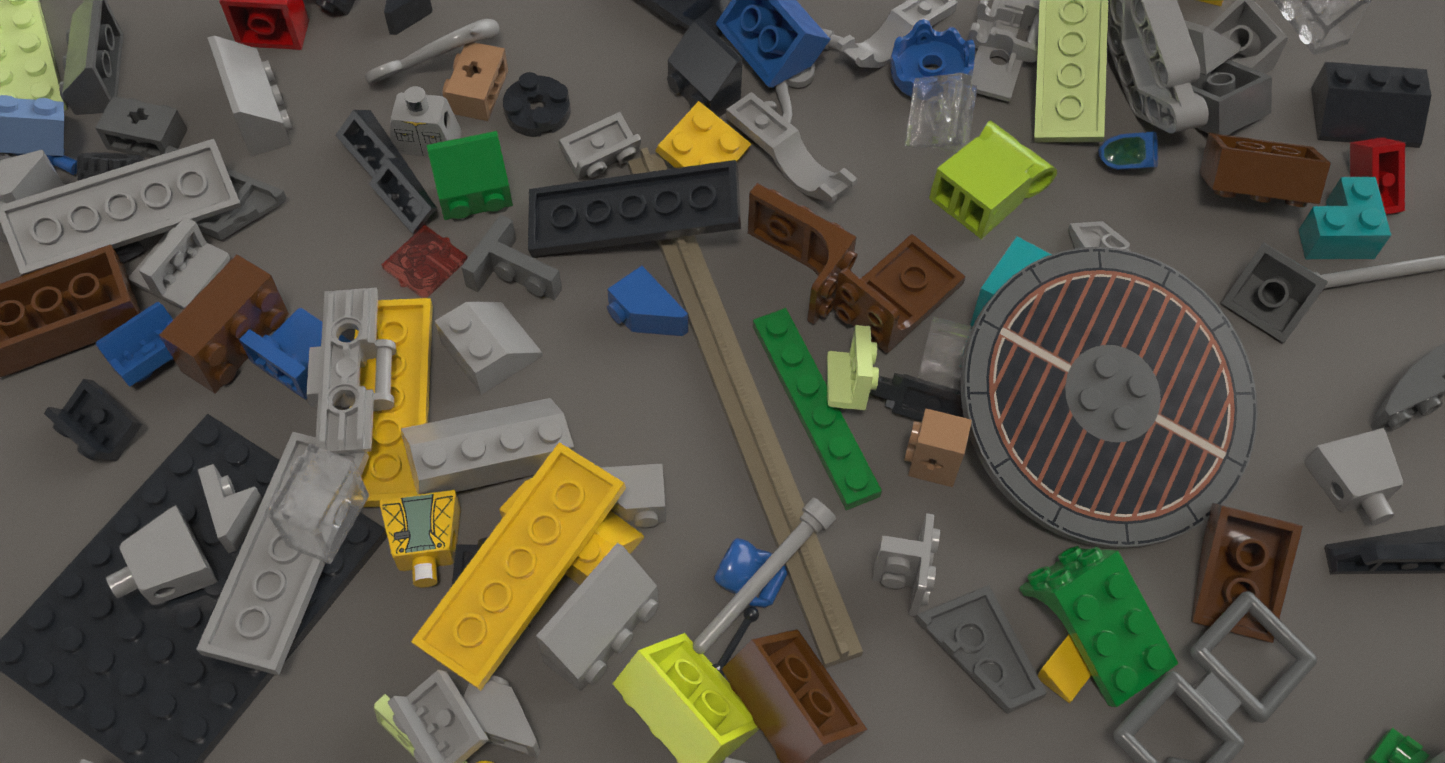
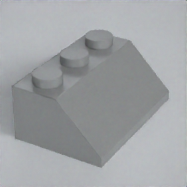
M218 36L207 37L233 115L251 157L291 145L287 131L293 128L286 109L281 111L278 109V106L284 104L277 84L270 86L269 81L275 80L269 61H261L257 48Z
M618 542L536 635L544 664L580 692L588 683L594 685L599 681L607 669L605 663L614 652L620 654L625 650L633 638L632 631L640 621L644 623L649 621L659 606L657 602V585Z

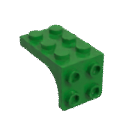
M1074 546L1061 552L1058 555L1059 561L1052 566H1044L1031 572L1027 576L1028 581L1020 586L1019 589L1023 596L1037 598L1057 615L1069 632L1108 706L1117 708L1179 663L1119 551L1101 550L1099 547L1084 549Z

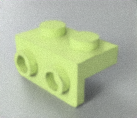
M855 325L849 353L828 351L826 358L828 406L866 410L870 390L877 389L879 368L873 367L877 356V342H871L870 326Z

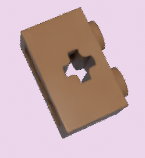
M471 42L465 44L461 54L457 53L455 56L454 71L451 78L446 79L444 83L443 97L447 99L454 115L489 121L508 73L505 48Z
M925 409L922 423L914 421L904 458V461L911 462L908 476L953 487L965 453L972 420Z

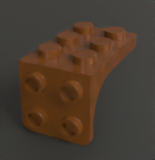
M757 183L749 192L747 234L800 262L817 274L818 277L811 287L807 318L808 322L815 325L821 316L826 318L834 307L838 274L844 268L851 271L858 254L854 252L857 237L845 231L841 225L829 222L814 214L808 207L798 205L786 199L777 190L768 189Z
M911 234L862 278L856 276L849 269L844 268L838 274L833 309L838 317L847 324L851 323L854 327L855 325L870 326L871 342H877L879 348L885 353H889L964 284L966 276Z

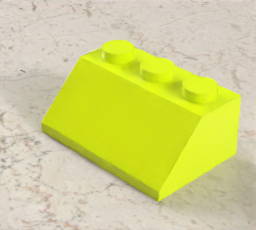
M685 633L638 650L613 682V685L621 693L624 701L649 726L652 734L660 739L675 756L678 763H721L754 735L759 728L755 725L751 713L741 698L732 690L730 683L712 666L713 664L704 654H698L694 651L693 642Z

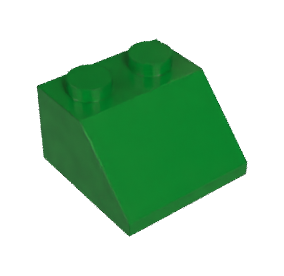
M497 131L426 145L444 220L461 219L468 215L487 211L494 212L513 206Z

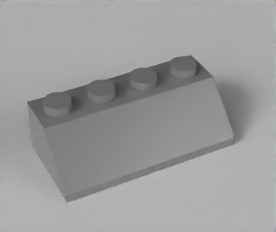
M551 398L401 428V435L417 495L450 490L459 492L535 475L559 442L571 450L574 449L564 413Z

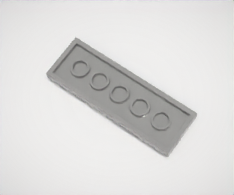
M213 138L0 205V223L19 272L23 276L109 244L115 249L170 231L184 217L197 222L240 208L241 205Z
M292 432L196 650L201 655L275 675L280 674L368 461L369 455L367 452L316 455L315 437Z

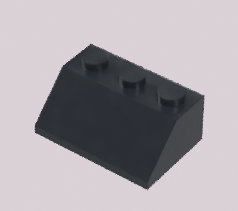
M1337 62L1324 63L1311 87L1318 140L1350 143L1387 138L1405 142V147L1420 148L1423 142L1432 96L1427 69Z

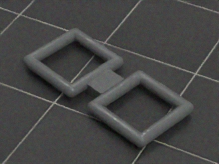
M1245 591L1239 595L1191 647V657L1207 672L1199 682L1192 687L1178 672L1171 671L1167 673L1115 729L1113 739L1136 763H1159L1134 735L1165 701L1175 693L1223 741V744L1206 763H1230L1244 747V739L1227 722V719L1241 706L1256 722L1263 723L1267 721L1316 665L1317 657L1252 592ZM1247 612L1297 659L1261 701L1249 692L1210 653Z

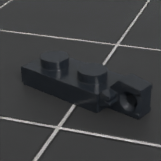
M894 373L893 379L879 375L877 389L870 390L869 393L885 398V406L892 408V412L916 420H923L925 409L964 418L961 391L907 374Z

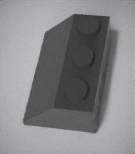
M85 0L72 14L71 27L66 31L68 51L67 55L63 56L65 75L64 81H61L59 84V91L62 100L68 103L74 115L104 113L112 96L117 97L124 34L107 0Z

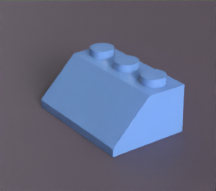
M8 95L0 96V153L27 154L43 150L46 155L63 156L64 102L53 101L48 98L32 100L18 99Z

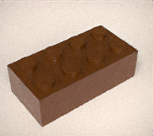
M111 244L0 284V377L97 342L141 313L126 269Z

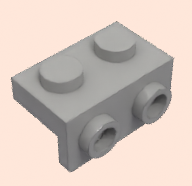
M618 112L560 139L559 146L578 179L587 175L589 178H593L602 174L607 169V166L618 161L620 164H623L633 159L637 155L642 139L639 134H632L621 112Z
M437 670L407 697L393 696L388 701L394 713L393 721L398 729L408 736L415 748L414 757L418 763H463L489 740L447 671Z

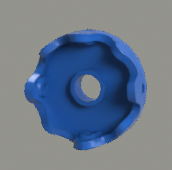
M927 19L919 20L915 23L910 33L903 37L899 36L895 40L890 60L891 77L895 85L912 98L931 102L953 98L968 86L972 78L975 60L974 41L972 39L965 41L954 27L938 32L932 28ZM936 64L940 68L936 70L926 69L924 66Z

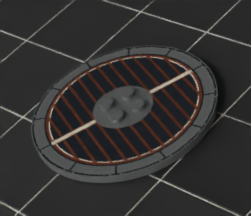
M1106 247L1076 248L1041 258L1013 275L994 293L980 312L967 340L961 370V401L964 418L972 420L969 437L975 452L990 478L1012 504L1029 518L1058 535L1087 545L1121 549L1144 547L1170 540L1187 533L1209 518L1212 503L1223 505L1238 486L1248 466L1257 432L1258 407L1254 376L1245 349L1230 321L1218 305L1189 278L1156 259L1132 251Z

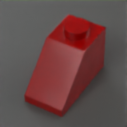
M1387 138L1350 142V177H1376L1386 214L1405 211V142Z

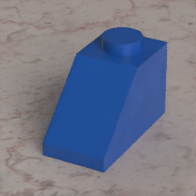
M640 266L607 289L609 301L607 310L618 324L623 322L631 332L684 336L688 333V313L643 266Z

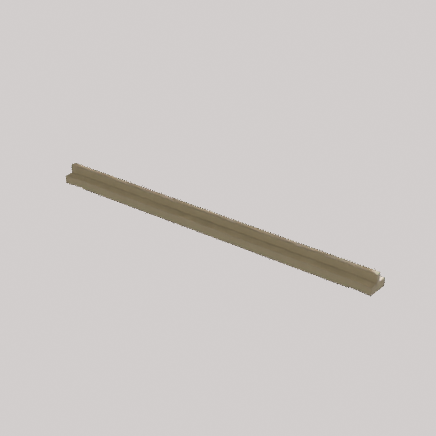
M647 147L641 149V158L628 161L630 174L667 169L664 159L658 153L650 155ZM695 235L657 240L682 307L688 313L689 325L775 545L778 548L802 522L800 517L803 515L804 503ZM813 532L785 563L822 665L827 668L860 657L863 654V650L817 535Z

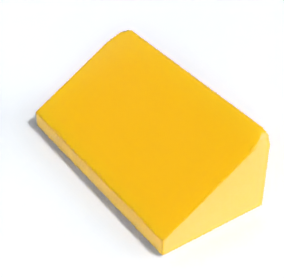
M1068 634L1038 674L1043 684L1069 704L1091 677V673L1070 634Z

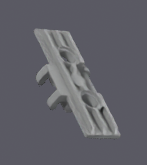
M989 0L979 1L977 7L978 20L977 23H972L968 34V40L972 39L975 48H978L974 60L973 75L965 90L1010 102L1022 61H1037L1040 0H994L991 9L987 6ZM1028 26H1031L1027 42L1016 38L1020 28L1027 30ZM999 56L1004 58L1007 63L997 65L990 58Z
M377 287L324 291L321 346L310 347L307 380L308 404L311 407H317L316 455L370 452L372 450L373 411L388 410L394 406V396L390 393L392 355L396 353V343L388 339L376 340ZM347 329L359 331L358 336L353 341L347 343L339 341V336L343 331ZM376 358L375 393L372 389L366 390L365 386H360L359 381L360 368L366 366L368 359ZM335 406H352L347 410H338L335 408Z

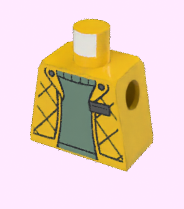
M450 490L379 499L392 557L398 570H412L413 585L416 587L425 588L436 585L437 567L452 565L455 559L461 506L456 491Z

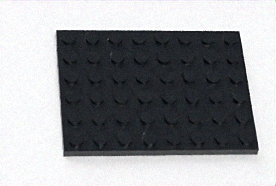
M207 414L0 639V672L124 763H203L275 674L204 656L196 650L245 540L244 538L237 551L228 553L218 539L198 469L214 464L222 477L229 476L235 493L255 487L263 498L280 460ZM350 505L286 660L387 538L384 527ZM177 506L188 521L218 582L160 604L152 605L141 594L139 589L117 599L110 589L106 577L127 567L119 546L123 541L161 514Z

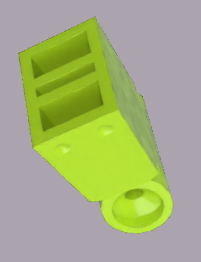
M990 120L979 137L973 139L937 168L929 199L982 240L1014 211L1025 198L1033 197L1046 189L1055 179L1057 169Z

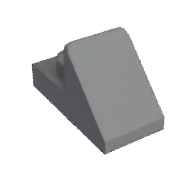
M214 464L200 468L198 472L217 537L228 553L237 551L252 525L263 498L255 487L235 493L229 476L222 477Z

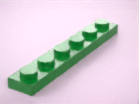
M787 308L753 319L752 327L845 510L847 511L881 497L882 489L840 409L828 406L827 385Z

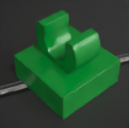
M1392 727L1384 734L1365 763H1425L1429 754L1423 751V746L1410 736H1403Z

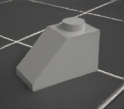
M663 463L601 467L606 472L623 481L626 486L625 491L611 509L613 513L628 524H635L643 528L653 527L658 523L666 522Z
M492 675L481 691L469 683L463 699L489 739L486 743L537 759L540 753L537 740L512 687L509 686V682L501 677Z

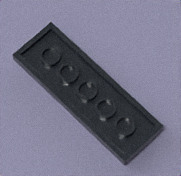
M736 160L529 189L528 251L532 257L741 229L739 173Z

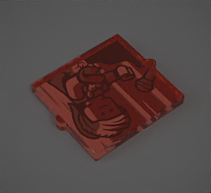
M424 225L381 266L382 269L399 281L401 287H408L421 298H428L465 263L468 256L453 246L448 237L443 238Z

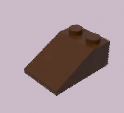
M1212 503L1203 538L1191 621L1211 627L1239 595L1245 591L1252 592L1280 619L1303 526ZM1249 612L1230 631L1263 641L1274 642V637Z

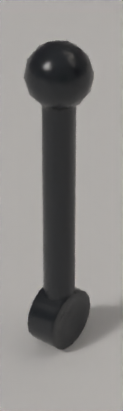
M748 607L744 610L743 622L719 662L712 665L723 677L725 674L722 668L728 663L751 622H755L759 618V611L755 607Z

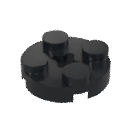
M533 72L522 74L519 77V81L513 83L506 90L503 97L504 115L509 126L517 133L529 137H540L541 132L551 129L552 133L560 130L567 123L571 114L569 93L566 85L551 77L538 76ZM539 102L544 105V107H536L535 110L531 109V104Z

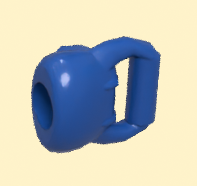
M736 538L732 541L718 566L714 579L725 590L737 594L772 553L757 549L747 540ZM785 565L762 589L759 597H755L750 602V606L765 608L773 604L788 575Z

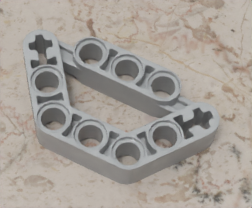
M1110 0L1107 31L1108 46L1133 114L1168 133H1176L1207 124L1209 116L1207 104L1202 96L1193 92L1191 83L1197 82L1200 78V64L1177 0Z

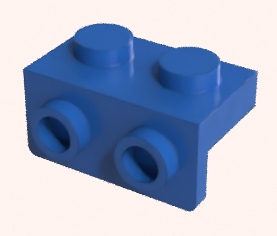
M156 302L98 340L96 346L114 371L130 387L136 382L149 378L154 370L167 361L174 360L159 336L173 319L160 302Z

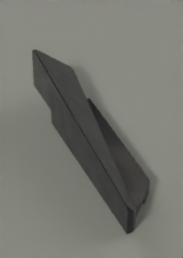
M1445 525L1326 544L1324 547L1330 575L1445 573Z

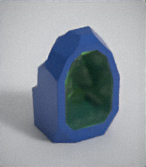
M1155 132L1115 135L1106 139L1098 149L1099 157L1108 167L1116 170L1158 167V140Z

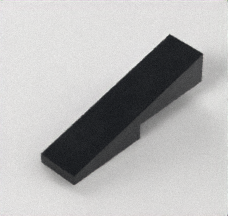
M353 110L336 133V137L372 176L373 179L369 183L370 186L412 233H418L437 207L372 111Z

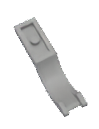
M907 0L891 10L883 25L869 39L855 44V38L848 35L837 42L836 48L856 61L855 63L859 67L880 68L890 63L897 37L906 36L913 29L915 23L922 19H927L931 26L955 13L958 2L956 0Z
M749 93L726 109L727 119L769 153L784 177L805 195L832 203L837 199V195L847 187L852 188L857 184V178L847 169L843 168L839 172L834 173L816 162L802 142L799 130L754 93Z

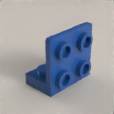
M298 308L271 336L264 335L261 337L249 329L239 341L250 362L303 399H307L310 347L321 346L323 322L303 308ZM340 334L339 341L345 343L351 342L349 339Z

